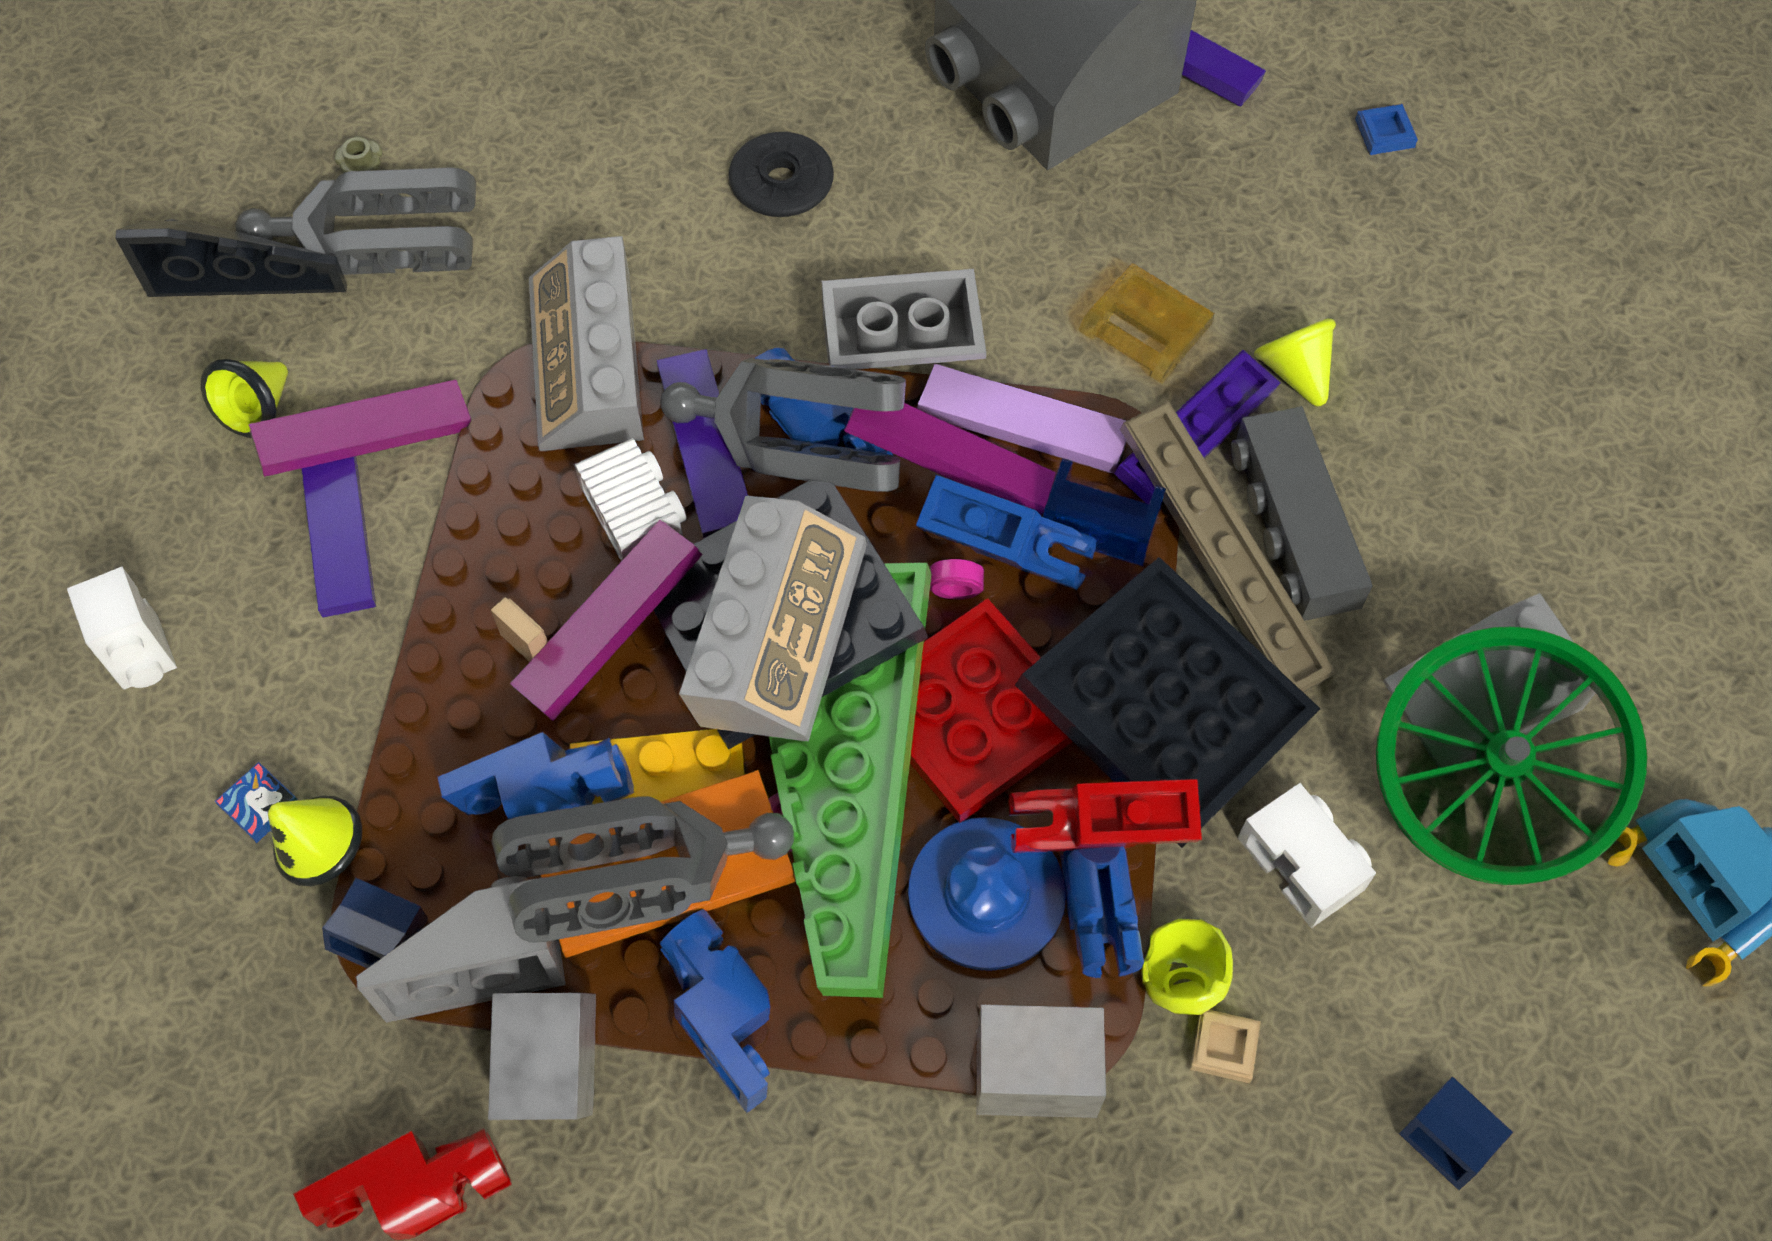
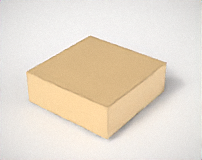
M505 597L491 609L500 635L529 662L548 643L544 630L511 599Z
M1208 1010L1199 1015L1190 1070L1250 1083L1253 1078L1261 1021Z

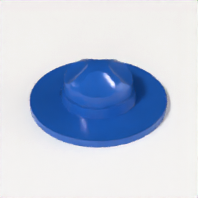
M975 818L955 823L936 834L923 847L914 862L908 888L909 906L913 921L929 946L955 964L985 971L1017 966L1042 951L1051 941L1060 925L1066 900L1065 881L1060 865L1052 851L1013 853L1010 835L1015 834L1016 828H1024L1018 824L996 818Z

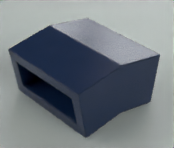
M355 878L339 907L322 927L324 947L329 952L369 968L422 930L428 917L421 906Z
M1452 1076L1403 1128L1399 1135L1452 1185L1460 1190L1479 1173L1494 1153L1511 1136L1513 1131Z

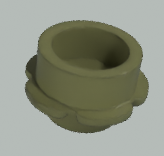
M352 137L347 139L336 150L335 162L337 165H340V170L343 173L374 171L380 167V157L383 152L381 146L374 140L368 141L364 137Z

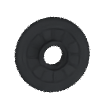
M772 132L751 139L736 152L729 167V183L736 198L752 211L771 217L795 216L814 208L827 196L834 178L832 161L824 148L809 137L792 132ZM776 168H788L794 173L789 179L781 181L775 180L768 175Z

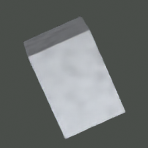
M493 993L488 1120L580 1119L593 1115L596 994Z
M981 1005L977 1026V1115L1097 1118L1106 1097L1104 1008Z

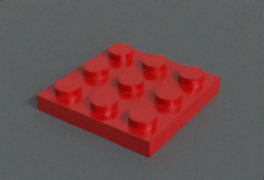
M988 598L930 637L923 644L910 764L959 823L963 822L1073 742L1015 686L1020 676L1041 657Z

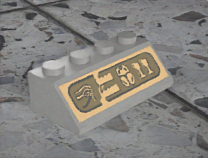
M623 236L571 241L529 277L537 431L540 451L622 443L632 438L635 441L644 440L630 273Z
M745 496L679 693L700 727L809 742L866 550L867 541L864 536L800 501Z

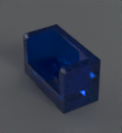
M1062 458L1044 508L1043 517L1094 537L1096 539L1095 552L1143 566L1161 511L1166 488L1156 485L1150 504L1071 482L1070 476L1073 461Z

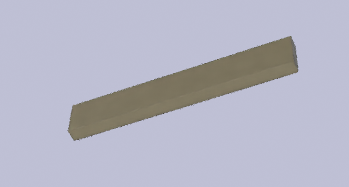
M1166 401L1123 422L1120 428L1121 433L1247 640L1303 692L1333 677L1336 671L1170 402Z

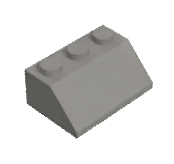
M974 269L821 281L823 323L829 366L833 365L834 367L848 369H868L986 359V346Z

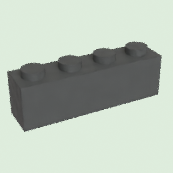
M1300 406L1242 418L1236 440L1231 442L1232 461L1238 471L1245 470L1249 481L1247 500L1250 510L1254 515L1261 514L1266 527L1263 532L1265 551L1270 560L1278 559L1283 573L1280 577V582L1300 615L1306 621L1362 609L1373 585L1303 407Z

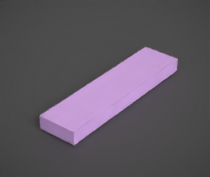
M934 364L918 403L919 410L951 425L1113 474L1118 468L1127 443L1120 431L1123 422L1126 420L938 364Z

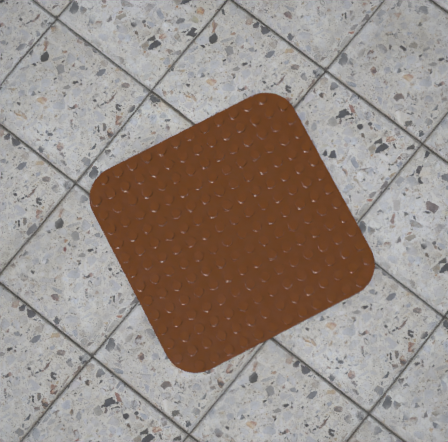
M635 341L644 440L635 442L642 454L651 451L656 458L663 475V480L659 481L660 486L665 494L674 491L685 511L687 519L680 523L682 536L695 544L701 541L703 536L673 424L661 409L660 400L664 390L656 360L704 349ZM532 343L511 352L496 363L483 376L469 400L467 409L471 422L468 427L462 428L460 431L357 808L363 826L361 844L353 861L339 874L331 916L343 901L355 878L421 906L428 917L423 927L425 928L473 892L492 888L491 885L495 881L510 877L499 870L492 846L493 833L499 825L509 820L505 814L502 802L497 809L491 812L467 815L442 798L438 777L542 732L566 751L570 749V744L601 741L607 738L611 740L713 729L700 727L679 695L686 670L654 610L553 721L510 684L529 664V661L500 635L491 609L505 597L511 599L544 630L549 642L621 563V559L580 487L574 465L621 443L547 451L539 450ZM707 349L719 394L741 361L755 358L759 355ZM794 359L798 362L829 366V363ZM877 368L855 369L904 378L906 380L904 403L918 409L919 400L930 374ZM998 382L1126 421L1141 414L1139 410L1119 399L1101 394ZM761 404L759 436L790 439L777 421L771 418L770 407ZM961 427L958 428L1056 472L1047 507L1041 516L1096 539V549L1092 559L1070 552L1061 544L1054 543L1051 548H1048L1050 556L1078 566L1080 568L1079 572L1085 575L1082 585L1077 590L976 553L968 546L917 527V521L935 476H944L896 454H893V456L900 459L899 487L891 491H867L835 486L884 564L928 563L930 569V566L938 561L961 559L975 562L983 567V591L973 598L947 599L935 595L930 590L925 627L928 638L924 642L988 598L1040 657H1043L1158 557L1175 572L1177 568L1179 526L1163 500L1152 509L1113 473ZM844 441L837 446L845 447ZM1128 443L1125 445L1119 465L1133 453ZM740 467L748 496L777 499L808 482L762 474L754 471L752 468ZM754 735L742 742L745 774L759 771L769 799L778 793L771 759L769 736ZM1071 742L965 820L996 818L1013 822L1024 828L1050 826L1053 823V813L1049 811H1043L1038 815L1009 816L1010 794L1034 790L1070 789L1076 784L1110 783L1114 781L1074 742ZM911 764L909 766L883 998L822 995L816 984L804 924L805 914L800 889L796 882L707 911L723 931L721 935L723 941L718 950L723 951L727 946L736 947L743 959L767 988L770 1001L769 1020L738 1044L741 1049L747 1044L751 1045L763 1059L767 1068L977 1095V1026L981 1005L1104 1008L1105 1074H1107L1123 1057L1134 1039L1143 1014L1146 987L1142 983L1141 969L1125 976H1118L1115 951L1110 943H1103L1106 962L1104 966H1101V978L1089 977L1082 973L1075 929L1070 930L1066 900L1062 920L1051 941L1037 955L1017 966L1001 970H975L949 961L929 946L918 931L910 911L908 888L911 870L923 847L940 831L958 823V821ZM526 844L519 845L518 851L526 849ZM1139 844L1132 848H1125L1131 887L1135 898L1137 925L1140 932L1143 959H1145L1149 948L1156 844ZM1052 851L1062 870L1060 851ZM788 852L787 854L793 868V854ZM541 875L527 877V879H539ZM685 919L565 958L560 945L566 985L529 992L596 994L595 1045L705 1059L675 1018L674 1000L690 988L682 990L668 959L660 950L662 948L660 943L663 938ZM338 956L346 975L357 988L356 976L367 968ZM492 1001L406 1019L491 1031Z

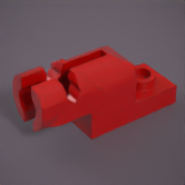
M1197 779L1076 784L1070 789L1011 793L1009 796V816L1038 815L1043 811L1053 813V823L1050 826L1016 828L1015 834L1010 835L1013 853L1073 851L1075 849L1099 847L1132 848L1139 844L1190 843L1202 840Z
M484 1128L470 1136L435 1147L437 1154L431 1158L424 1143L410 1131L295 1192L293 1195L305 1219L317 1227L326 1223L328 1228L338 1227L355 1219L364 1210L361 1203L369 1199L383 1231L394 1240L415 1238L453 1216L466 1212L467 1203L462 1199L466 1184L470 1183L486 1200L511 1186L512 1181L488 1132L486 1133Z

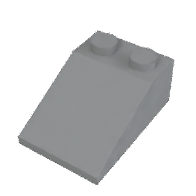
M1540 593L1491 614L1457 635L1486 628L1511 626L1546 631L1573 642ZM1512 650L1486 651L1484 655L1505 729L1511 730L1532 653ZM1474 654L1449 663L1433 674L1491 733L1495 731ZM1540 656L1519 732L1527 735L1584 681L1563 665ZM1422 657L1384 679L1383 682L1391 695L1404 675ZM1425 682L1417 689L1403 712L1412 725L1476 743L1482 741V738ZM1588 686L1546 726L1582 711L1596 693ZM1418 736L1438 768L1475 759L1476 752Z
M520 876L502 878L495 881L491 885L492 888L473 892L356 976L358 990L386 1023L492 1001L493 993H529L566 984L559 939L532 943L522 940L515 933L508 908L509 897L517 887L531 881ZM543 908L537 909L535 912H543Z

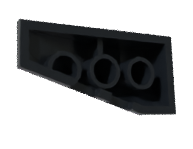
M192 220L141 221L116 230L115 239L148 297L347 292V282L336 256Z

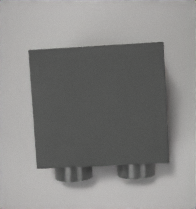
M935 0L934 35L926 40V58L933 74L945 88L954 91L964 85L983 104L982 110L986 125L992 136L1002 147L1014 150L1023 145L1046 170H1049L1178 94L1197 0Z

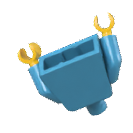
M1678 799L1636 819L1637 826L1631 829L1626 827L1617 839L1625 847V850L1612 855L1607 864L1612 866L1625 865L1630 860L1636 846L1647 841L1648 844L1642 849L1713 942L1719 938L1724 942L1718 948H1704L1691 955L1687 960L1686 969L1696 965L1702 958L1711 961L1715 966V976L1702 986H1713L1727 979L1731 973V961L1734 958L1738 957L1743 960L1772 937V828H1761L1750 813L1740 806L1719 810L1714 805L1689 799Z

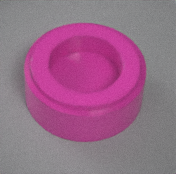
M948 559L938 561L930 566L932 574L930 590L937 596L947 599H969L983 591L984 569L975 562Z

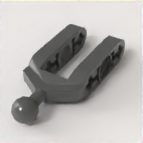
M459 168L345 172L339 175L336 180L320 181L293 212V217H271L264 210L256 208L243 211L236 220V232L273 240V237L295 236L297 242L304 249L336 256L343 275L395 273V269L413 268V272L467 270L472 265L473 238L463 229L452 226L355 229L334 232L335 216L470 212L475 207L476 180L469 172ZM399 194H409L412 197H403Z
M748 358L741 361L718 397L701 395L693 385L686 382H675L669 385L662 393L660 400L662 412L669 420L675 423H689L696 416L715 418V423L737 466L752 468L758 473L804 481L833 483L835 486L867 491H891L899 487L900 459L896 456L793 439L759 436L761 394L873 411H898L904 408L906 380L902 377L790 360Z
M646 796L515 817L498 826L493 833L492 846L501 872L510 877L520 876L525 878L646 857L668 848L676 847L679 857H659L539 878L525 882L517 887L510 895L508 902L515 933L524 941L536 943L655 922L678 916L686 911L692 903L711 899L727 863V856L754 852L755 855L762 859L776 860L788 853L795 837L791 823L778 813H764L756 817L749 828L723 832L720 826L681 801L663 804L658 799ZM645 824V828L640 830V825ZM614 828L616 835L611 836L609 829ZM585 833L596 834V836L587 843H570L574 838H576L579 835ZM555 838L556 845L550 846L548 839ZM526 844V849L518 851L519 845ZM635 890L637 896L631 897L630 891ZM604 892L614 893L607 900L589 902L595 895ZM573 902L575 907L568 908L567 903ZM543 908V912H535V910Z

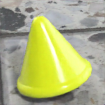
M1327 318L1260 346L1255 350L1254 357L1264 362L1314 406H1322L1327 402L1329 395L1333 330L1336 327V322L1333 319Z

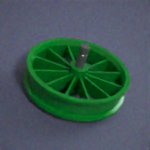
M1511 626L1492 627L1462 634L1442 643L1417 661L1404 675L1395 688L1380 723L1376 743V771L1384 802L1393 820L1402 833L1424 855L1440 866L1472 880L1499 885H1524L1548 881L1572 873L1594 861L1620 837L1630 823L1643 793L1647 773V747L1640 716L1628 691L1617 676L1596 656L1578 644L1546 631ZM1512 650L1532 653L1511 730L1505 729L1484 655L1486 651ZM1474 654L1495 731L1491 733L1433 676L1434 673L1449 663ZM1540 656L1563 665L1578 675L1584 682L1525 735L1519 731ZM1425 682L1482 738V741L1476 743L1400 720L1408 702L1417 689ZM1588 686L1591 687L1603 702L1615 726L1612 729L1534 746L1531 741L1542 728ZM1398 730L1476 752L1475 760L1398 777L1395 758ZM1618 736L1621 756L1619 783L1536 760V754ZM1477 768L1481 777L1425 828L1411 810L1401 785ZM1534 769L1616 792L1609 811L1594 832L1587 828L1532 774ZM1485 781H1488L1495 785L1475 858L1471 859L1450 849L1430 832ZM1526 781L1585 840L1566 854L1543 863L1521 787L1522 782ZM1503 787H1511L1533 865L1509 867L1483 862Z

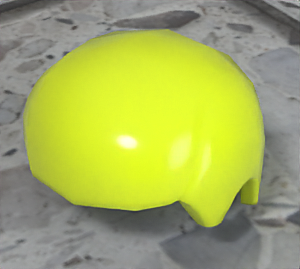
M1176 919L1157 927L1150 935L1149 948L1141 968L1142 983L1146 987V994L1154 1004L1175 1014L1201 1015L1224 1000L1233 979V958L1231 947L1221 929L1202 919ZM1173 962L1185 963L1188 966L1169 971ZM1181 979H1189V980H1192V981H1189V982H1184V983H1179V984L1173 985L1176 981L1181 980Z

